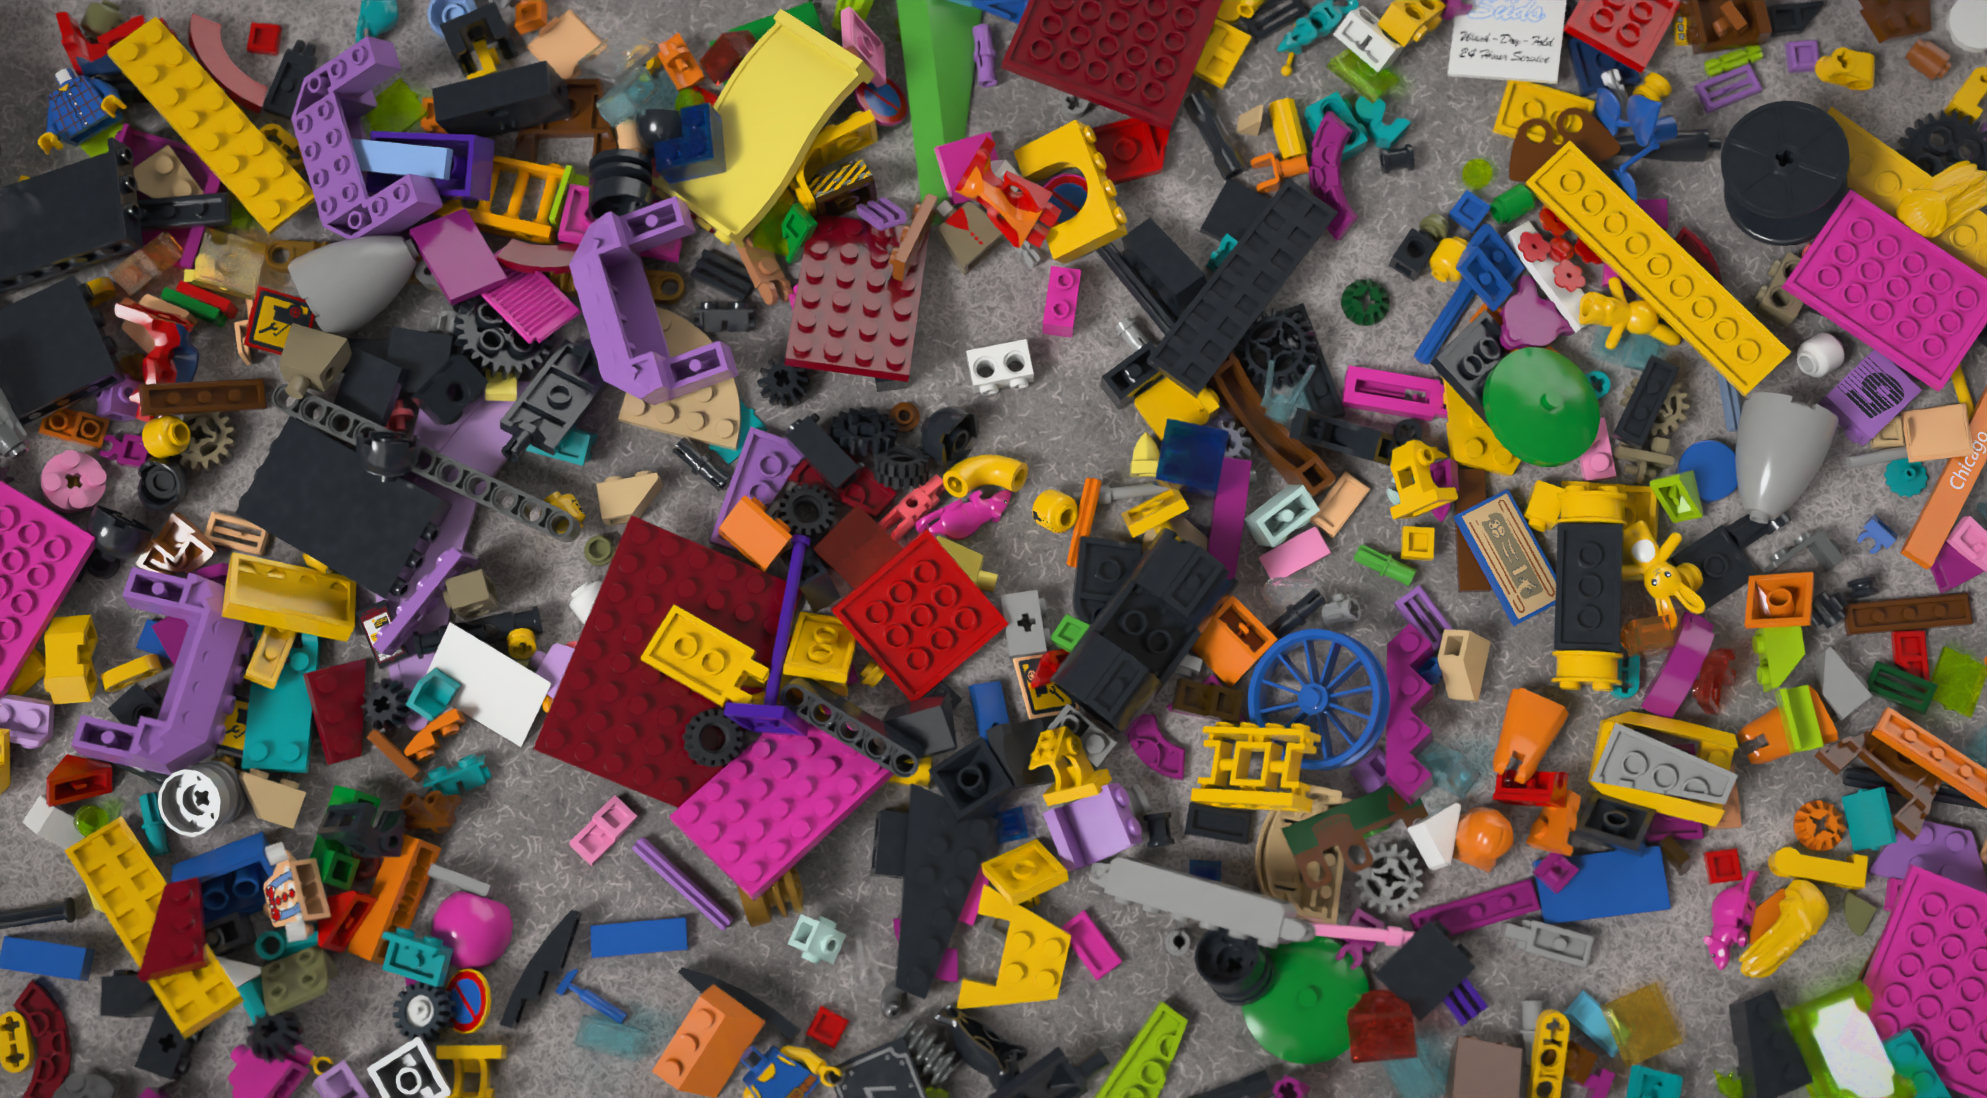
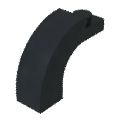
M1297 407L1295 417L1291 423L1289 438L1390 466L1392 450L1395 449L1398 436Z

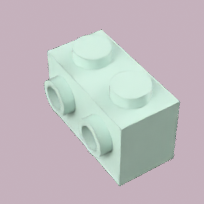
M1288 485L1244 518V524L1259 546L1276 547L1287 539V535L1293 530L1309 523L1311 517L1320 509L1304 485Z

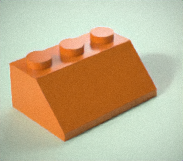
M713 984L699 996L652 1072L678 1091L716 1098L739 1064L741 1055L750 1047L765 1021Z

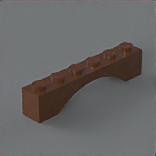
M1231 353L1207 384V387L1214 390L1221 404L1240 427L1246 429L1245 433L1288 485H1304L1312 499L1316 500L1331 488L1337 478L1316 453L1308 449L1299 440L1289 438L1290 432L1263 402L1245 374L1239 360Z

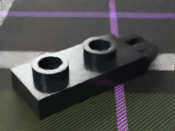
M298 39L293 49L288 48L263 103L262 108L265 112L292 120L303 80L314 71L317 64V57L314 56L316 52L315 44L308 43L304 51L305 41Z

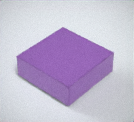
M1817 40L1792 41L1785 44L1788 73L1815 71V63L1819 59Z

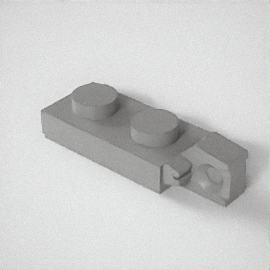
M1522 920L1521 926L1503 923L1500 935L1517 940L1515 948L1521 949L1523 952L1584 969L1588 968L1595 938L1535 920Z

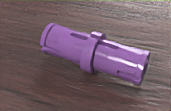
M987 24L977 25L972 30L975 42L973 59L977 63L978 83L981 87H992L998 83L995 70L997 53L993 49L992 29Z

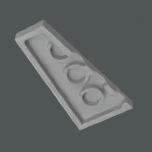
M1615 723L1591 781L1726 804L1738 775Z

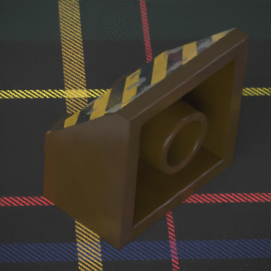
M853 160L847 161L840 165L839 169L830 173H818L807 182L820 216L830 215L839 217L856 210V205L863 204L866 206L869 201H878L874 177L863 160L857 162Z

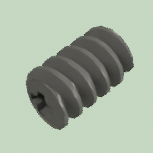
M916 1015L899 1032L895 1039L903 1036L910 1056L914 1057L913 1063L915 1068L924 1066L921 1077L924 1079L933 1075L930 1086L936 1087L942 1084L963 1060L955 1064L952 1062L956 1054L954 1050L944 1055L943 1051L946 1043L942 1042L935 1046L934 1041L937 1034L934 1032L925 1036L924 1034L928 1026L926 1023L916 1028L915 1024L918 1019Z

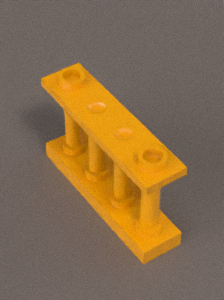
M493 155L490 201H479L478 207H474V210L467 208L466 210L479 231L543 245H554L557 235L548 223L557 186L558 183H561L565 168L554 163H548L545 166ZM500 171L517 174L507 213H503V216L492 214L490 211ZM529 177L546 180L536 219H533L532 222L521 220L519 217ZM449 199V201H445V204L442 203L443 207L432 214L435 219H438L464 208L461 205V200Z

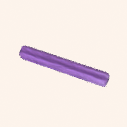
M641 837L632 847L633 851L719 929L724 931L732 924L734 918L646 838Z

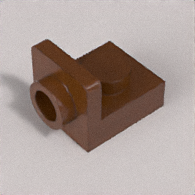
M1553 1038L1551 1039L1550 1042L1558 1044V1041H1556ZM1568 1039L1564 1074L1572 1080L1585 1085L1598 1055ZM1547 1049L1542 1062L1546 1065H1551L1556 1060V1052L1554 1049Z

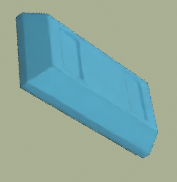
M1584 990L1580 992L1563 1013L1569 1021L1612 1058L1633 1034Z

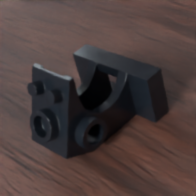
M369 802L329 805L316 834L325 840L336 839L363 858L401 857L403 828L407 824L405 810L383 811L378 824L374 828L371 822L377 808Z

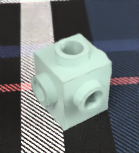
M801 914L787 944L803 951L801 958L819 965L821 960L834 964L846 935L835 930L837 923L820 916L818 921Z

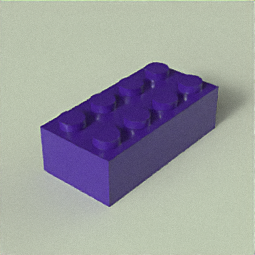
M371 131V141L452 149L449 180L435 179L440 198L490 201L494 140L466 134ZM368 172L366 190L367 192L377 194L404 176Z

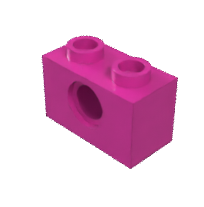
M1051 266L1042 334L1072 338L1081 279L1080 269Z

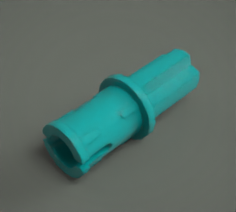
M156 792L143 794L139 798L144 821L141 829L146 832L150 857L161 856L171 852L165 829L167 823L161 816L158 806L159 796Z

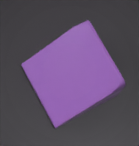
M1378 747L1350 770L1351 775L1368 794L1375 792L1387 782L1386 756Z

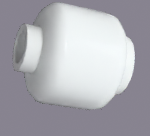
M1829 333L1817 334L1803 342L1798 348V366L1805 374L1812 377L1821 378L1839 368L1844 362L1843 345L1840 340Z
M589 579L570 594L572 600L569 606L583 624H585L599 591L601 581L592 583Z

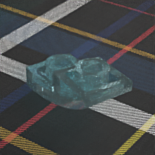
M1599 326L1596 328L1588 355L1589 357L1621 367L1643 371L1651 354L1658 357L1661 343L1634 333L1629 336L1622 334L1617 347L1610 350L1606 348L1605 341L1611 329Z

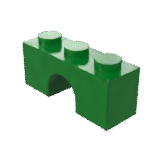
M335 785L328 807L329 805L369 802L378 811L382 799L358 790ZM376 814L371 822V825H373ZM317 835L309 859L316 858L322 882L350 890L360 860L353 858L350 849L336 839L325 840Z

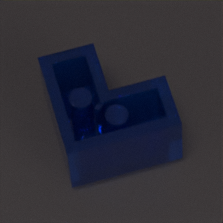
M709 102L681 108L683 136L654 143L656 171L669 184L725 173L726 162L722 118Z

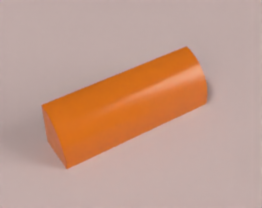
M403 834L401 857L384 858L370 895L375 896L378 900L351 940L347 952L381 965L384 964L390 940L382 938L383 932H396L397 927L410 929L430 879L428 871L431 864H436L442 849L441 847Z

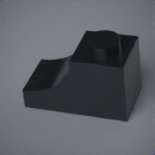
M809 545L805 549L799 589L812 611L816 613L840 599L841 596L827 570ZM793 548L780 556L788 571Z

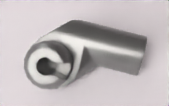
M894 981L881 992V1011L883 1016L889 1020H896L901 1016V998L905 992L894 987Z

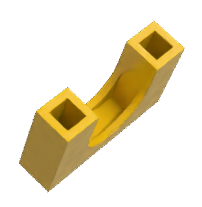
M1074 120L1013 151L1023 178L1033 183H1038L1068 168H1079L1086 178L1088 186L1087 199L1080 212L1073 218L1049 229L1050 231L1046 237L1053 259L1063 264H1067L1128 234L1125 227L1127 223L1126 215L1122 208L1117 206L1114 198L1117 196L1115 186L1110 179L1107 180L1104 169L1107 168L1106 162L1101 153L1096 151L1094 142H1096L1094 131L1089 125H1085L1078 120Z

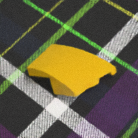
M1561 481L1563 489H1566V486L1572 485L1584 486L1586 491H1598L1599 486L1617 487L1619 493L1627 495V500L1622 501V520L1627 522V526L1624 529L1638 521H1645L1652 537L1657 542L1660 501L1650 486Z

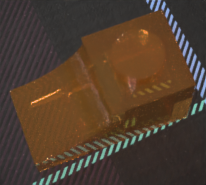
M166 230L145 245L144 248L130 255L112 270L110 275L131 297L143 291L182 258L184 250Z
M1669 615L1631 620L1622 626L1621 642L1624 649H1627L1629 657L1643 656V659L1653 658L1675 646Z

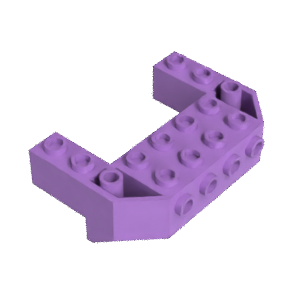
M370 36L365 37L304 78L291 119L323 227L347 239L389 235L402 236L405 240L411 239L409 229L414 228L413 224L443 207L435 179L410 173L377 194L367 192L366 190L368 172L361 171L352 139L367 140L361 117L377 107L372 89L401 70L394 44Z
M677 196L620 217L613 212L605 213L589 225L569 264L603 381L651 405H657L739 376L731 347L720 340L672 358L670 356L640 253L696 233L688 205Z
M132 567L122 595L130 608L183 619L187 622L188 629L158 719L141 716L138 726L133 727L81 715L71 746L80 755L172 775L175 772L193 766L215 753L217 745L223 743L226 735L224 723L227 714L231 715L235 707L236 697L233 695L236 686L241 685L244 679L245 667L243 664L246 655H251L255 644V638L252 637L253 635L245 621L222 617L225 592L223 585L189 573L187 579Z

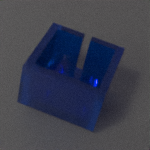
M1167 418L1153 485L1181 490L1183 485H1187V492L1214 497L1218 489L1229 431Z

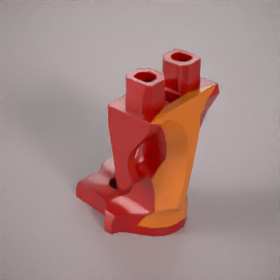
M986 137L954 191L981 203L988 209V218L1014 247L1020 248L1023 242L1027 241L1040 248L1050 230L1036 223V221L1039 220L1052 228L1062 210L1048 202L1052 192L1008 170L1003 176L1004 181L994 175L991 169L990 154L996 143ZM1010 186H1015L1022 192H1014Z

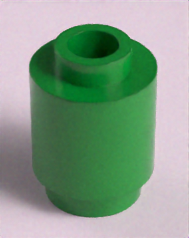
M1519 183L1494 197L1493 202L1489 204L1491 206L1489 211L1499 225L1504 223L1510 224L1534 210L1536 196L1530 188Z

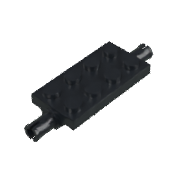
M590 338L578 344L565 339L501 419L500 429L513 435L501 449L504 457L509 459L514 454L511 461L517 462L530 444L554 456L609 385V383L603 381L600 374L598 361Z
M1058 1046L987 1098H1080L1088 1092L1085 1087L1088 1084L1087 1080L1111 1064L1099 1047L1077 1064L1073 1062L1070 1064Z

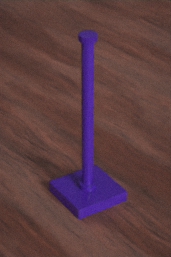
M793 535L791 539L793 551L764 704L726 702L724 715L749 732L796 736L808 735L809 723L785 706H776L805 549L810 545L811 540L803 535Z

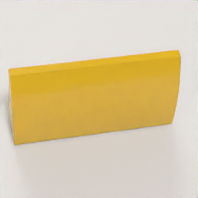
M235 552L232 553L225 585L222 617L345 642L348 641L355 628L356 582L339 574L323 573L306 567Z

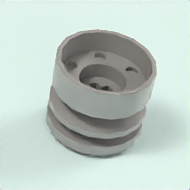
M212 760L173 773L164 781L159 791L158 806L163 820L171 829L187 836L200 835L230 823L240 815L245 805L246 794L238 779L239 774L226 763Z

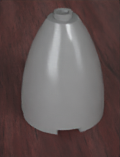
M365 236L339 241L312 250L291 261L288 269L302 300H306L310 310L316 316L315 321L322 331L346 338L373 320L400 293L418 264L416 257L420 253L411 239L406 241L402 236Z
M1752 393L1749 400H1744L1736 437L1735 465L1739 495L1745 512L1750 515L1749 519L1762 524H1767L1769 520L1777 519L1796 502L1813 481L1830 449L1839 423L1836 415L1818 404H1814L1810 408L1804 403L1792 401L1793 396L1779 393Z

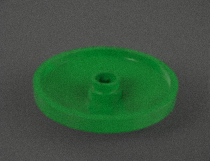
M1522 348L1500 360L1490 371L1486 379L1483 391V405L1488 424L1498 441L1517 458L1539 467H1558L1574 461L1593 444L1600 424L1598 400L1588 378L1565 356L1545 348Z
M1315 936V938L1309 941L1298 942L1290 940V943L1278 944L1277 948L1265 947L1272 957L1275 966L1273 985L1264 997L1256 1003L1241 1006L1248 1030L1254 1039L1270 1054L1284 1061L1296 1064L1322 1063L1344 1053L1361 1035L1370 1009L1369 986L1360 965L1354 970L1350 968L1353 963V956L1351 954L1345 953V956L1340 961L1336 960V953L1342 948L1340 944L1322 936Z

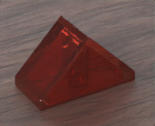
M749 30L722 33L699 61L700 65L714 84L718 86L732 76L741 61L758 41Z

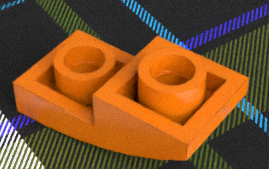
M65 408L43 418L38 433L101 449L110 419L98 417L80 410L77 412Z
M454 708L425 726L404 750L406 757L411 760L417 759L418 762L434 757L436 755L435 750L442 748L438 736L449 737L460 731L459 726L466 724L462 712Z

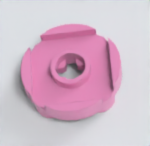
M66 450L62 454L51 458L45 465L41 474L42 493L45 500L53 508L61 512L87 511L95 507L101 500L106 488L107 475L93 457L75 450ZM77 476L80 478L79 483L82 486L80 488L74 486L70 489L67 487L68 481L65 478Z

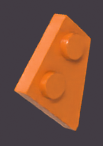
M1567 790L1565 808L1543 807L1537 820L1532 824L1530 834L1525 843L1535 849L1571 856L1573 847L1567 843L1569 831L1573 832L1576 829V814L1579 810L1581 796L1572 790Z

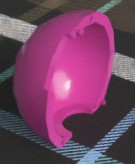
M455 891L444 899L435 911L430 933L431 937L443 940L442 946L454 949L450 965L458 969L477 970L490 966L503 955L511 941L513 922L510 910L506 905L472 893Z

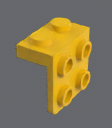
M1166 377L1138 396L1134 401V406L1167 448L1175 438L1182 441L1216 418L1220 408L1218 405L1220 400L1213 389H1206V387L1195 398Z

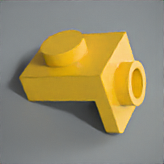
M484 39L473 43L483 70L468 75L467 79L497 73L496 66L500 65L501 62L495 48L489 49Z

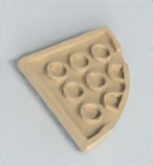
M656 307L671 358L713 343L706 334L683 317ZM734 377L657 405H651L626 392L618 420L623 423L737 451L741 430L739 393Z

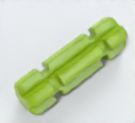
M1760 45L1745 47L1744 50L1738 49L1721 55L1718 59L1706 60L1704 62L1705 73L1710 77L1722 74L1723 70L1728 72L1747 65L1748 62L1752 64L1760 61L1763 58Z

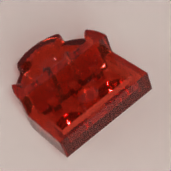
M1721 647L1710 652L1702 663L1699 679H1695L1693 683V698H1697V704H1699L1705 714L1718 716L1722 685L1735 686L1736 670L1729 668V660L1736 659L1734 648Z
M1387 990L1367 992L1361 996V1000L1353 1008L1349 1009L1347 1024L1352 1064L1418 1058L1415 1024L1410 1006L1407 1002L1405 1003L1396 997L1394 992Z

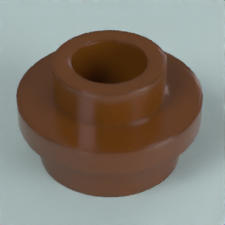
M901 402L891 409L889 419L895 420V426H898L897 431L907 433L913 431L918 426L920 413L915 405L909 402ZM907 412L910 414V418L907 421H902L899 419V415Z

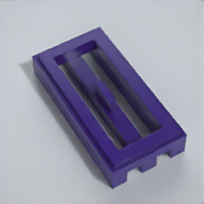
M1466 977L1460 983L1477 1005L1474 1009L1457 986L1452 990V993L1466 1010V1015L1463 1016L1448 995L1442 1000L1460 1026L1465 1025L1481 1011L1488 1008Z

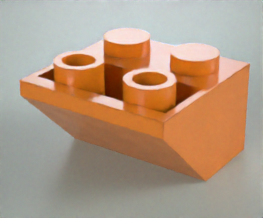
M744 495L720 525L718 534L759 570L767 572L788 549L792 536L789 534L791 529L781 519L776 518L773 520L765 513L767 511L766 506L757 498L753 497L750 500Z
M1232 595L1215 615L1191 650L1199 658L1203 659V662L1229 688H1232L1278 639Z

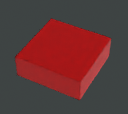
M251 22L246 50L254 54L278 56L283 31L282 26Z
M1737 848L1703 853L1709 885L1743 880Z
M821 1005L806 1035L835 1050L849 1020Z

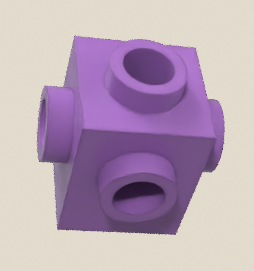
M124 374L125 381L95 394L98 401L96 416L120 422L136 419L139 404L129 401V397L138 388V385L143 384V382L132 380L131 375Z

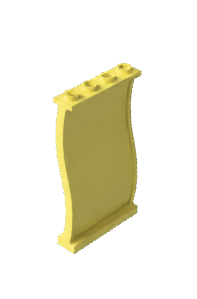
M782 9L773 17L776 21L775 25L754 45L736 68L703 126L688 147L659 178L656 179L652 176V184L657 188L655 194L659 198L666 200L677 196L688 205L690 215L696 216L695 223L707 232L713 228L716 231L714 236L727 246L732 242L741 249L745 246L743 239L764 218L787 188L815 138L831 115L862 82L869 84L875 76L863 60Z

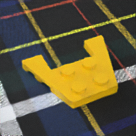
M1443 378L1445 390L1443 401L1447 407L1448 422L1446 427L1450 459L1457 461V464L1475 469H1485L1487 472L1507 477L1512 476L1521 459L1511 454L1498 441L1489 426Z
M984 884L977 914L1010 921L998 977L995 985L963 978L956 1008L965 1009L1057 999L1071 934L1020 904L1012 906L1000 892Z

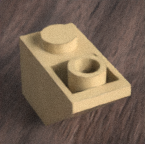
M640 471L635 473V477L623 479L621 476L606 478L603 483L596 484L601 519L608 527L627 523L631 515L640 518L663 487V481L659 474L653 473V471Z
M1444 629L1438 663L1448 697L1452 700L1478 702L1491 641L1472 631Z
M253 768L250 769L249 774L240 772L238 779L257 818L293 829L306 792L298 790L300 784L281 778L280 783L267 780L269 777L268 773Z

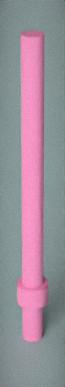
M1310 922L1313 923L1317 930L1315 936L1385 942L1386 946L1400 947L1401 944H1404L1415 933L1402 931L1401 927L1387 926L1386 929Z

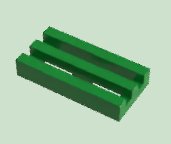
M167 287L164 288L161 294L162 300L180 307L194 317L220 328L224 327L228 319L220 309Z

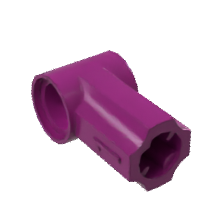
M1284 1075L1282 1081L1276 1082L1273 1092L1276 1095L1275 1098H1307L1311 1087Z

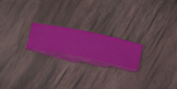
M1220 456L1206 550L1225 565V568L1230 572L1227 578L1231 580L1236 575L1252 461Z

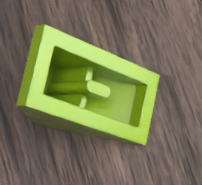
M1693 470L1662 476L1650 481L1651 489L1673 523L1703 517V509Z

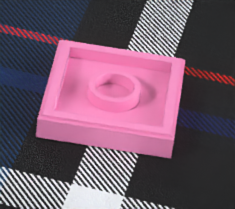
M848 7L842 10V48L865 62L875 74L871 82L879 88L886 84L884 43L852 8Z

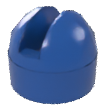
M1431 657L1417 670V673L1431 685L1438 684L1440 679L1443 678L1437 657Z

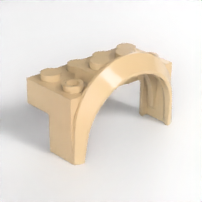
M1310 785V792H1306L1305 797L1313 800L1311 813L1270 810L1266 816L1256 847V877L1263 895L1294 904L1297 910L1296 918L1307 922L1337 924L1344 858L1338 845L1321 851L1332 874L1331 883L1312 890L1307 887L1304 879H1302L1300 884V870L1281 828L1292 824L1283 822L1285 819L1301 821L1347 803L1352 799L1342 798V791ZM1284 789V790H1283V793H1291V792H1292V791L1287 790V789ZM1316 861L1308 863L1306 871L1309 878L1315 882L1321 881L1324 878L1322 865ZM1276 886H1277V887H1282V888H1287V889H1293V890H1295V891H1288V890L1278 889V888H1276Z

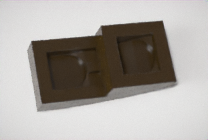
M1181 678L1177 679L1171 710L1238 723L1244 692L1219 685L1210 686Z

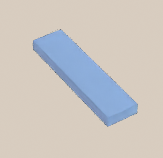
M352 139L361 171L403 176L410 173L441 180H449L452 149Z

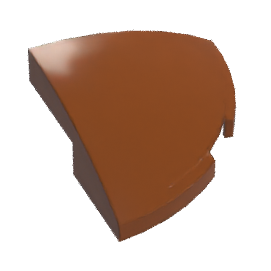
M175 512L171 514L158 537L149 541L136 564L145 570L171 576L176 572L185 571L187 574L204 566L215 555L217 550L191 521L180 512Z

